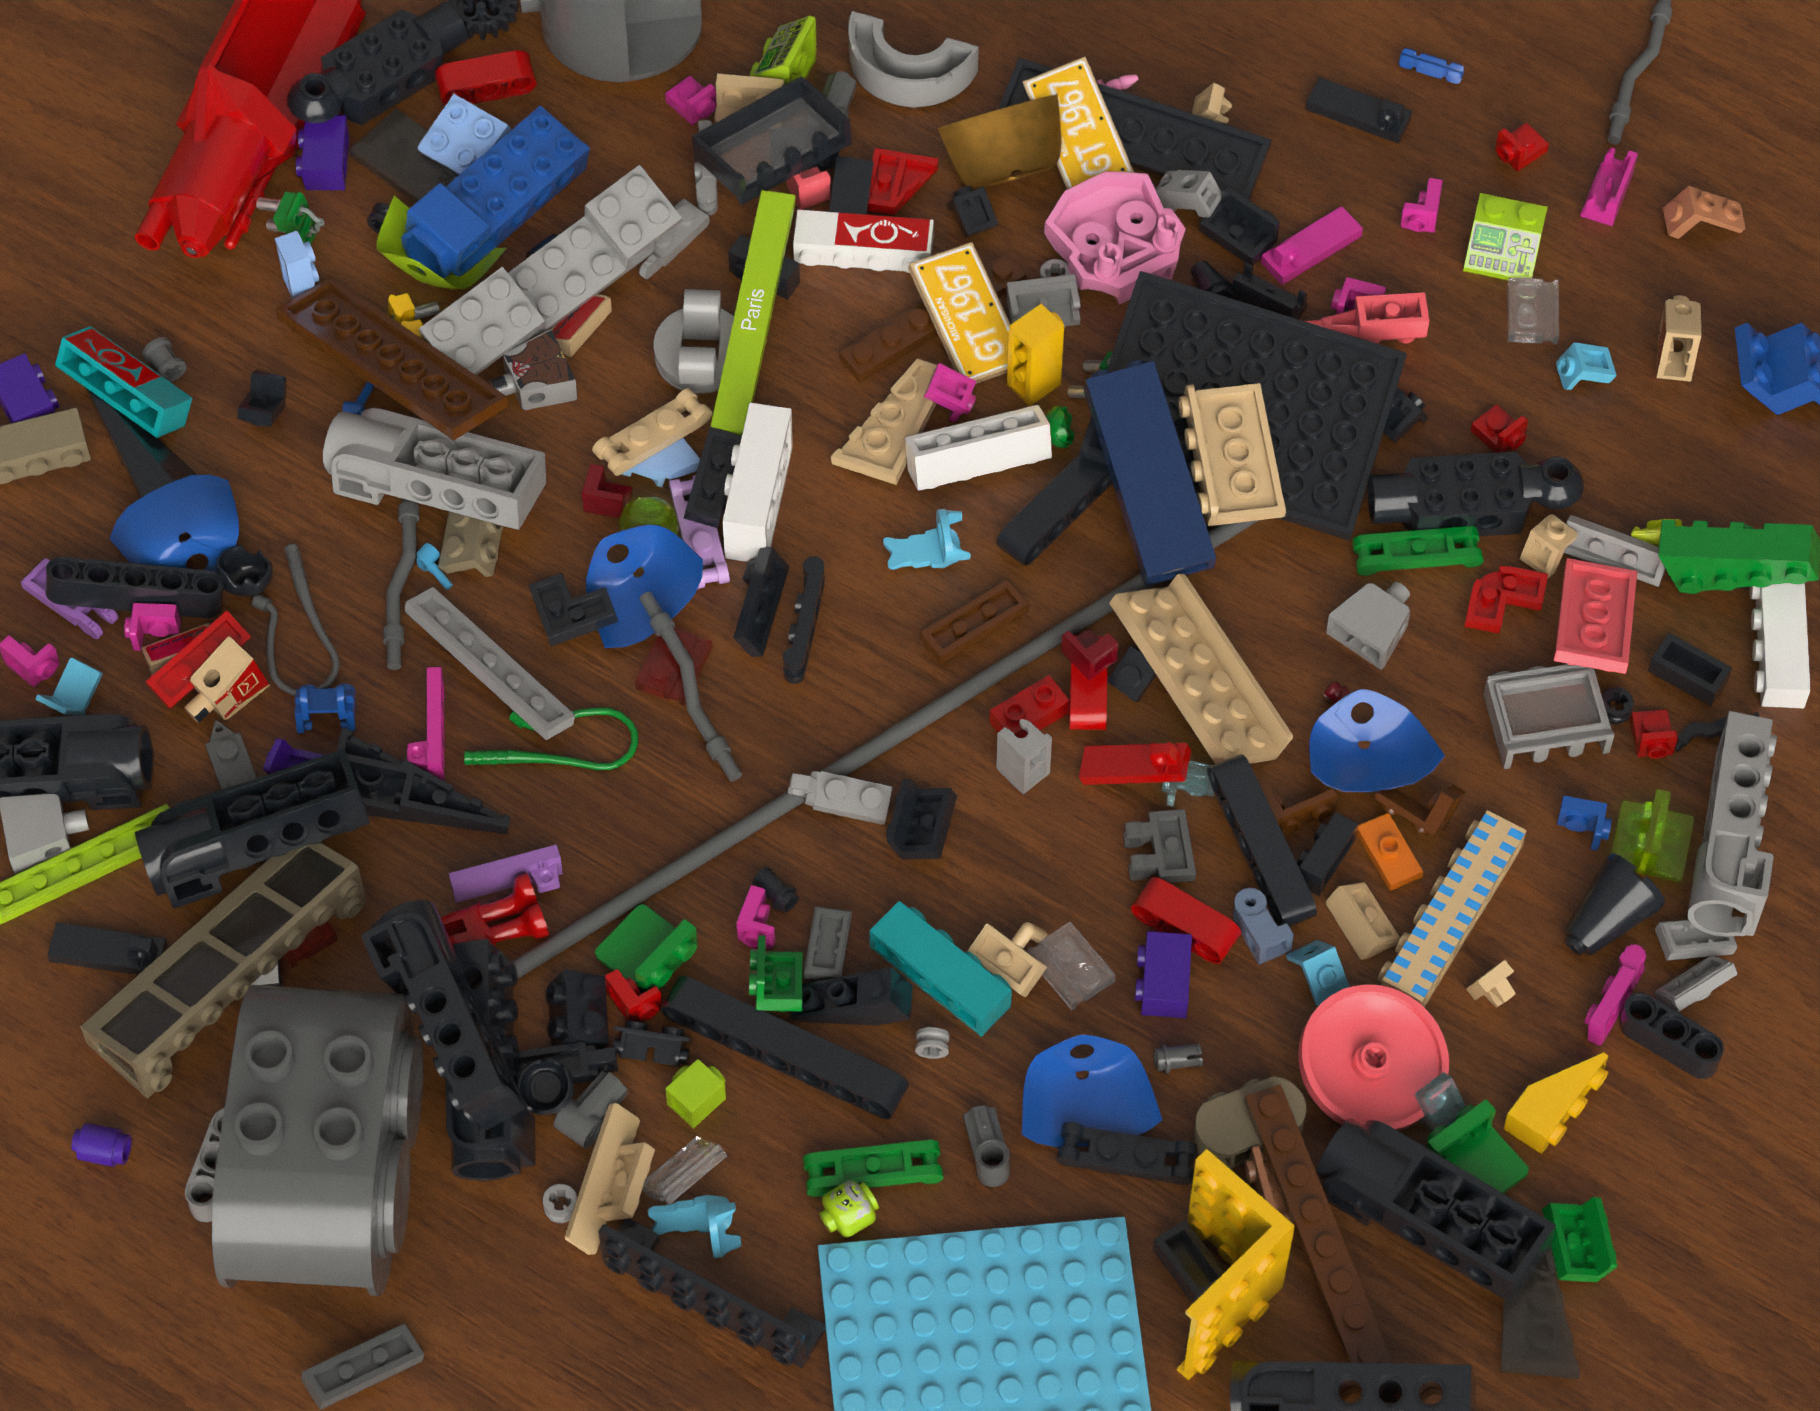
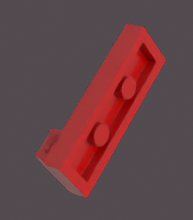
M226 611L152 675L145 684L171 710L195 689L190 682L191 676L228 636L241 648L251 640V636Z
M1171 742L1085 746L1079 779L1083 785L1185 782L1191 749L1187 743L1172 744Z

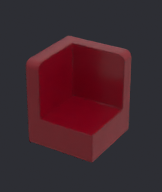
M590 464L582 489L583 511L625 520L633 494L632 487L606 482L604 466Z
M1089 629L1077 637L1068 630L1062 634L1061 652L1088 680H1091L1117 661L1118 642L1109 633L1099 639Z

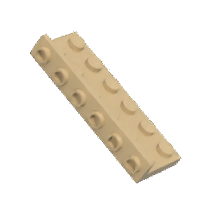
M1184 573L1177 574L1168 587L1115 594L1109 604L1214 763H1220L1240 754L1245 755L1250 764L1276 760L1292 740L1293 734Z

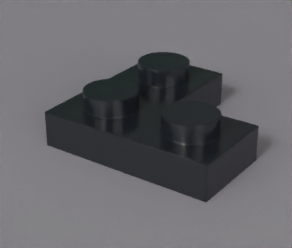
M562 573L529 585L551 647L619 622L606 587L572 599Z

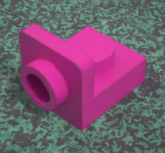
M688 76L665 93V101L693 125L700 119L710 116L717 106L716 87L709 84L704 88L694 78Z
M1429 178L1427 191H1420L1418 204L1404 203L1401 221L1402 228L1411 229L1416 232H1435L1443 180Z
M1346 277L1343 289H1336L1331 309L1337 310L1336 314L1346 312L1347 309L1354 310L1357 296L1385 295L1387 287Z
M939 363L934 369L924 397L952 410L949 420L955 423L962 413L968 415L976 400V396L972 395L976 381Z
M133 603L132 616L125 619V637L130 638L134 651H141L144 633L157 637H164L168 634H180L181 620L177 605Z
M10 635L0 642V652L4 664L33 688L42 680L50 678L60 664L56 649L50 643L36 654L25 642L19 644Z
M751 885L736 923L738 940L755 949H758V935H766L765 948L773 949L775 944L774 927L766 925L770 905L766 904L765 889Z

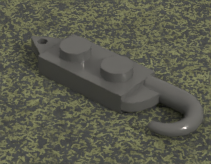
M215 721L210 742L206 743L205 746L220 788L225 789L257 779L240 732L235 734L219 721Z

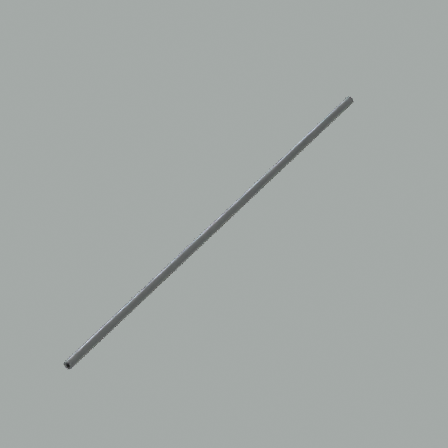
M1260 520L1223 524L1211 529L1208 533L1213 549ZM1141 573L821 771L842 776L849 775L1061 644L1062 634L1069 630L1075 635L1114 611L1109 603L1115 594L1147 590L1156 584L1145 587ZM788 791L512 960L511 963H514L518 979L804 803L806 797L788 794Z

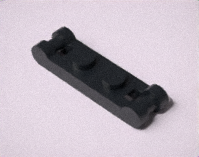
M816 556L808 557L803 563L805 591L804 593L798 592L795 614H799L797 624L791 623L788 644H791L792 647L788 648L783 654L784 678L791 684L800 683L805 677L825 587L824 562Z
M1065 1122L1062 1124L1060 1136L1063 1138L1062 1147L1058 1148L1056 1161L1062 1165L1181 1185H1189L1193 1182L1194 1170L1191 1168V1163L1196 1158L1198 1148L1193 1142L1183 1140L1174 1142L1089 1128L1075 1122ZM1078 1142L1090 1144L1088 1153L1077 1149ZM1165 1157L1177 1158L1176 1165L1165 1166Z

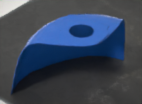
M190 475L168 483L129 505L116 520L109 539L130 563L187 568L186 562L188 558L194 554L201 553L208 558V564L204 570L217 573V557L224 550L236 546L239 535L238 513L229 480L213 475ZM184 532L190 534L191 537L187 541L179 542L180 534Z
M642 525L611 534L603 538L597 545L586 577V593L606 587L619 621L598 629L605 648L627 647L644 641L655 633L650 625L651 618L639 600L642 594L652 592L663 612H668L671 618L675 617L696 594L702 579L703 559L669 529L659 525ZM613 545H626L628 555L623 561L613 563L608 560L607 552ZM643 567L644 574L639 578L635 577L633 572Z
M1367 689L1351 692L1326 710L1314 724L1309 740L1311 772L1325 785L1343 792H1372L1414 784L1430 774L1445 757V754L1430 733L1405 706L1382 694ZM1360 702L1369 703L1373 707V716L1366 723H1357L1351 717L1352 708ZM1370 741V746L1366 749H1361L1358 746V742Z
M1077 1035L1036 1055L1027 1070L1023 1092L1022 1135L1036 1143L1052 1147H1062L1063 1138L1060 1136L1062 1124L1065 1122H1075L1084 1127L1138 1136L1149 1131L1163 1120L1141 1061L1135 1052L1121 1043L1093 1035ZM1080 1044H1087L1094 1048V1052L1086 1058H1075L1070 1054L1071 1049ZM1088 1071L1089 1075L1086 1079H1078L1076 1072ZM1078 1142V1147L1090 1145Z

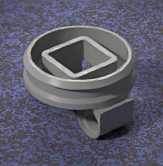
M685 289L684 308L669 315L656 331L654 337L655 364L661 376L675 388L680 390L689 388L694 393H711L719 390L734 320L732 314L721 309L720 290ZM683 340H720L718 360H716V348L683 347Z

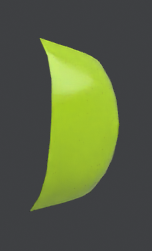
M395 195L384 218L376 243L377 250L414 279L425 284L452 290L464 289L473 285L507 249L494 248L464 275L458 277L451 272L443 279L423 264L406 255L401 237L406 232L407 212L410 208ZM417 267L422 269L427 274V276L423 274Z

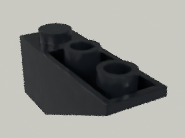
M892 967L802 984V1011H791L790 1020L793 1022L875 1026L911 1020L913 986Z

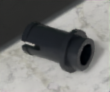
M770 867L761 869L755 875V881L752 884L765 889V895L773 902L772 906L775 910H781L786 913L795 907L799 896L796 894L797 890L794 886H787Z

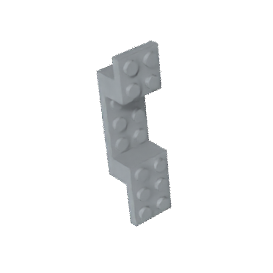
M638 165L585 205L584 217L507 273L503 267L498 269L420 327L419 332L430 345L477 375L512 348L551 330L591 298L654 252L655 241L680 224L682 217L641 165Z

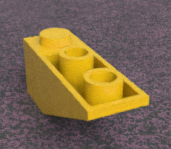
M1603 1052L1529 1085L1508 1112L1503 1129L1540 1154L1544 1152L1549 1144L1556 1146L1567 1130V1127L1564 1126L1565 1122L1570 1116L1576 1119L1587 1104L1588 1099L1585 1096L1592 1088L1597 1091L1605 1081L1609 1072L1604 1068L1609 1055Z

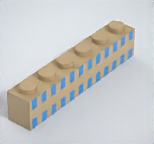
M1488 810L1480 822L1477 820L1472 822L1465 836V839L1468 840L1463 850L1457 848L1448 863V867L1451 870L1446 878L1440 875L1436 880L1430 893L1433 896L1428 906L1425 904L1420 906L1413 920V924L1416 926L1412 933L1405 932L1399 940L1395 952L1399 953L1393 963L1387 961L1381 969L1377 979L1381 982V986L1401 991L1415 999L1425 1008L1521 851L1527 830Z

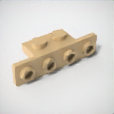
M618 1103L608 1105L565 1234V1239L588 1255L597 1253L600 1244L598 1231L603 1224L606 1225L607 1221L633 1218L635 1210L639 1205V1197L650 1171V1164L655 1149L645 1142L633 1144L640 1120Z

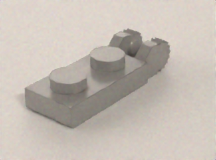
M698 121L699 132L711 126L712 121ZM695 162L697 208L708 216H712L718 208L716 177L700 162Z
M684 198L674 207L682 217V222L655 241L654 252L642 263L639 275L645 279L650 278L662 266H667L710 223L709 216Z

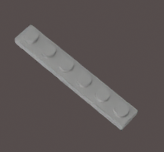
M434 587L406 601L405 612L545 740L573 726L575 715Z

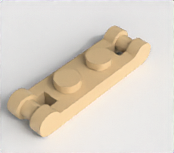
M686 388L674 400L609 438L603 437L594 444L592 451L599 459H605L611 472L618 476L705 425L711 419L713 412L705 404H700L697 401V395L691 389ZM688 411L691 415L684 418L681 414Z

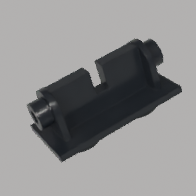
M625 1021V1027H614V1030L622 1032L621 1039L615 1038L613 1043L619 1058L646 1061L648 1047L655 1048L653 1062L674 1065L675 1067H680V1064H688L690 1050L683 1049L684 1042L693 1043V1039L684 1037V1029L663 1026L662 1033L647 1031L648 1024L634 1021Z

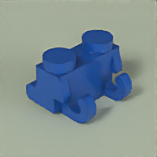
M339 684L335 688L318 689L313 685H303L296 689L295 720L297 733H305V730H312V721H308L310 720L311 713H338L339 720H341V729L345 728L356 732L355 688L350 684Z

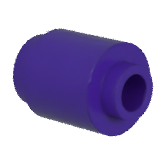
M86 1122L82 1129L77 1128L75 1130L71 1147L72 1151L76 1152L78 1160L115 1167L117 1164H126L131 1151L132 1137L129 1134H124L122 1129Z

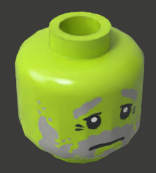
M848 1180L824 1194L822 1204L825 1210L820 1212L819 1215L830 1233L837 1230L842 1236L850 1237L875 1221V1210L879 1206L864 1182L858 1184L854 1180Z

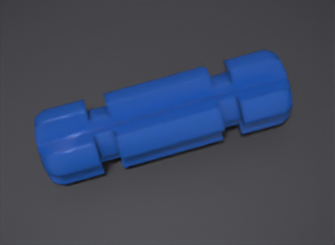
M1404 48L1399 58V65L1403 68L1412 70L1414 67L1417 68L1416 72L1438 79L1446 77V81L1454 84H1459L1464 74V66L1451 62L1450 65L1447 64L1445 59L1425 53L1417 55L1416 50Z

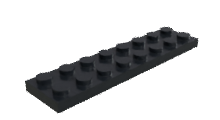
M1018 58L998 110L1030 101L1023 81L1051 71L1053 68ZM1097 83L1132 167L1162 177L1167 171H1210L1221 192L1228 186L1236 192L1243 193L1249 200L1251 199L1272 145L1271 139Z

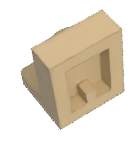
M1550 514L1531 530L1520 560L1535 571L1548 574L1549 578L1556 572L1565 548L1576 540L1578 533L1556 516Z

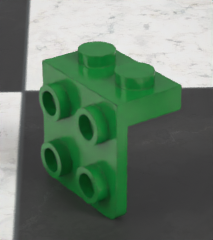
M641 904L596 948L595 956L599 962L611 971L618 968L625 979L630 977L637 985L640 993L643 994L655 986L658 989L663 987L682 963L688 961L698 948L696 927L684 919L675 928L648 906Z
M1485 1099L1476 1107L1473 1104L1466 1106L1456 1116V1121L1447 1128L1441 1125L1432 1131L1426 1139V1148L1504 1194L1527 1177L1529 1168L1492 1127L1496 1109Z

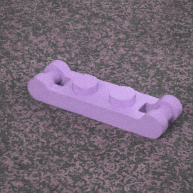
M693 476V480L680 482L679 479L668 482L682 540L703 559V567L714 565V568L703 570L699 589L704 588L706 583L716 581L719 584L729 583L730 578L717 528L683 519L688 501H684L683 496L691 493L695 476Z

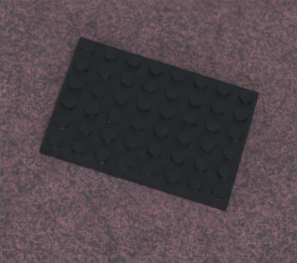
M1140 271L1107 369L1110 372L1124 369L1123 367L1126 364L1136 360H1143L1144 363L1154 361L1196 493H1201L1199 482H1194L1191 474V461H1194L1193 450H1188L1186 447L1185 429L1188 428L1186 417L1181 418L1179 413V397L1183 396L1186 385L1193 384L1195 391L1260 383L1286 508L1285 516L1278 519L1350 541L1407 353ZM1091 416L1079 457L1107 465Z

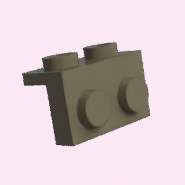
M449 511L438 567L446 574L476 568L485 577L493 576L498 559L501 532L504 526Z

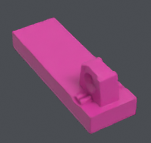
M1340 206L1280 243L1277 247L1262 254L1261 264L1281 285H1284L1360 238L1363 228Z
M427 667V740L408 744L407 761L428 771L435 777L445 780L444 679L441 667Z

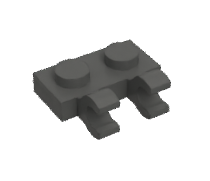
M1185 809L1149 812L1148 822L1125 823L1126 832L1123 833L1125 848H1136L1151 842L1153 851L1151 855L1136 854L1130 856L1131 865H1128L1130 880H1143L1157 874V878H1161L1168 883L1195 881L1196 870Z

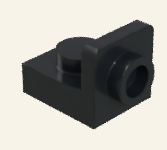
M972 185L961 188L953 193L954 198L947 203L949 211L954 209L965 238L993 229L999 225L984 187L973 190Z
M1397 388L1383 432L1396 444L1419 419L1423 423L1429 419L1422 411L1426 405L1412 391L1406 396Z

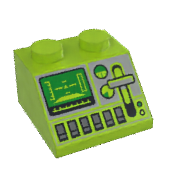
M807 16L779 26L774 37L767 39L763 49V57L760 63H754L750 76L784 79V85L800 76L806 79L817 59L816 18Z
M1480 193L1463 271L1531 285L1547 206Z

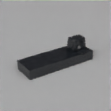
M1320 77L1306 103V110L1398 144L1412 118V111L1405 109L1402 104L1394 103L1388 99L1383 101Z
M709 427L683 519L718 528L727 497L724 494L726 477L728 474L733 475L735 466L731 465L732 451L734 445H740L741 435Z
M772 547L759 549L757 560L747 562L742 578L748 585V590L733 638L751 657L764 655L789 570L788 564Z
M57 922L47 956L49 961L54 963L139 975L166 951L167 942L166 938L148 937L133 933Z

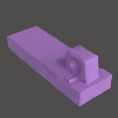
M557 844L449 873L455 903L513 888L514 879L524 873L528 874L531 883H534L538 893L560 888L558 875L563 873Z

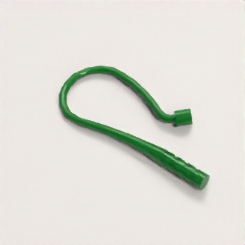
M609 707L579 709L571 711L575 718L609 715L618 718L627 725L631 733V744L628 751L620 759L611 763H596L537 752L478 750L464 751L465 765L547 763L592 770H613L624 765L633 757L638 746V731L633 721L621 711ZM513 711L509 720L517 727L534 730L516 712Z

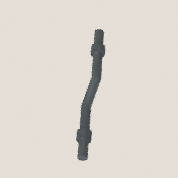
M1658 0V4L1653 6L1651 14L1653 24L1647 48L1623 74L1617 102L1612 105L1609 117L1611 126L1607 140L1611 144L1620 143L1624 125L1629 122L1632 110L1629 105L1635 80L1659 54L1665 26L1671 20L1673 10L1670 6L1672 0Z
M402 498V503L398 506V520L402 523V555L386 591V626L383 628V644L387 646V668L390 670L401 668V646L405 643L404 628L401 626L400 594L417 557L416 523L420 520L419 505L416 502Z
M652 592L642 594L639 600L651 618L650 625L657 636H662L680 666L687 712L706 741L707 745L705 748L713 761H718L730 782L738 780L742 773L730 755L731 748L723 736L718 735L701 707L694 663L674 630V621L668 612H663Z

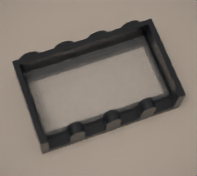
M802 76L692 136L694 161L696 163L700 162L730 190L741 205L761 195V190L768 191L852 144L850 119Z

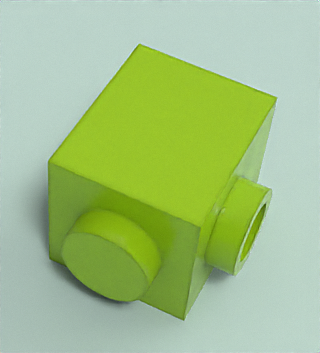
M699 1059L690 1067L684 1066L679 1069L674 1075L672 1083L665 1088L667 1105L693 1129L726 1100L725 1078L714 1066L710 1065L707 1067Z

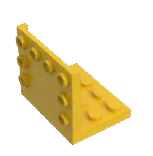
M1207 1149L1196 1158L1187 1222L1201 1240L1205 1241L1207 1239L1217 1248L1220 1257L1232 1266L1185 1312L1191 1319L1186 1358L1178 1366L1177 1371L1187 1380H1190L1197 1372L1204 1374L1217 1358L1215 1354L1224 1345L1230 1348L1242 1335L1243 1330L1241 1328L1250 1319L1256 1322L1267 1311L1269 1307L1267 1302L1284 1285L1295 1227L1294 1224Z

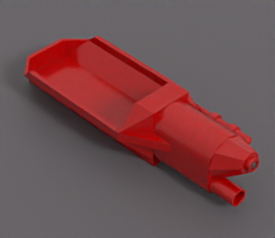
M361 0L234 1L198 70L194 89L176 122V125L184 134L148 202L149 209L135 234V240L139 245L148 250H159L171 225H173L182 252L191 258L205 257L224 236H226L224 246L227 249L232 250L237 246L242 234L247 233L252 224L250 218L257 207L256 202L258 198H265L264 191L275 168L294 156L299 148L298 132L299 129L305 128V121L293 115L287 106V95L291 86L305 75L310 73L320 74L321 57L354 38L366 14Z

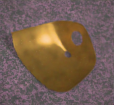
M1058 94L1016 104L938 128L957 173L967 186L972 185L973 189L1008 182L1053 168L1061 155L1062 137ZM1015 170L1022 171L1019 175L1011 176V173Z

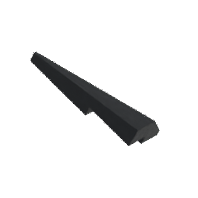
M85 387L139 498L168 483L190 475H197L159 438L150 434Z
M342 728L337 751L345 748L368 816L507 834L510 822L508 815L501 816L484 807L482 801L474 797L472 800L455 791L453 786L406 760H403V762L384 753L382 747L374 743L370 745L353 736V732L349 729Z

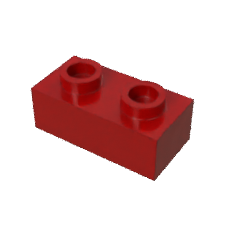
M1048 675L990 709L989 723L997 733L1003 728H1007L1014 732L1016 737L1025 738L1028 733L1020 727V719L1028 720L1040 731L1069 714L1070 700L1051 676Z

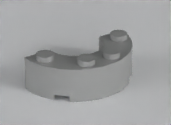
M854 11L851 13L848 25L849 62L858 82L868 92L883 101L911 108L939 104L965 90L978 72V46L946 38L939 48L930 53L922 55L903 54L893 49L885 41L884 20Z

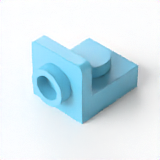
M1574 342L1556 362L1563 389L1572 390L1580 380L1610 383L1617 376L1608 347Z

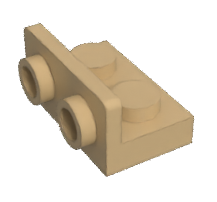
M717 73L715 123L782 87L784 79ZM782 123L770 130H781Z

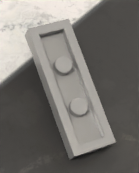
M1570 515L1566 524L1574 529L1578 535L1576 540L1565 548L1564 553L1591 563L1636 570L1638 580L1659 587L1665 572V567L1658 557L1659 547Z

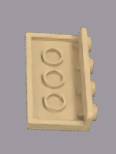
M1260 383L1195 391L1193 384L1186 385L1183 396L1178 399L1179 413L1181 418L1186 417L1188 428L1185 429V443L1188 450H1193L1194 461H1191V474L1193 481L1199 482L1201 493L1197 494V499L1202 514L1206 516L1207 526L1284 517L1286 508Z

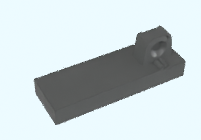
M404 1323L303 1371L301 1381L318 1408L322 1410L339 1400L345 1399L422 1362L424 1353Z

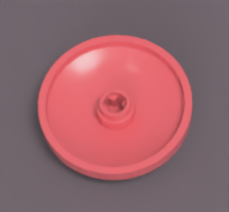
M1369 984L1342 989L1329 996L1316 1008L1307 1020L1300 1037L1298 1061L1304 1085L1317 1106L1327 1116L1341 1125L1350 1118L1363 1125L1368 1120H1376L1397 1131H1402L1424 1118L1437 1104L1445 1089L1449 1074V1055L1443 1033L1432 1015L1419 1002L1396 989Z

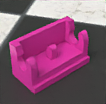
M1615 148L1608 149L1604 162L1601 161L1580 215L1581 217L1612 227L1632 179L1638 155L1636 152L1628 151L1624 161H1620L1614 157Z

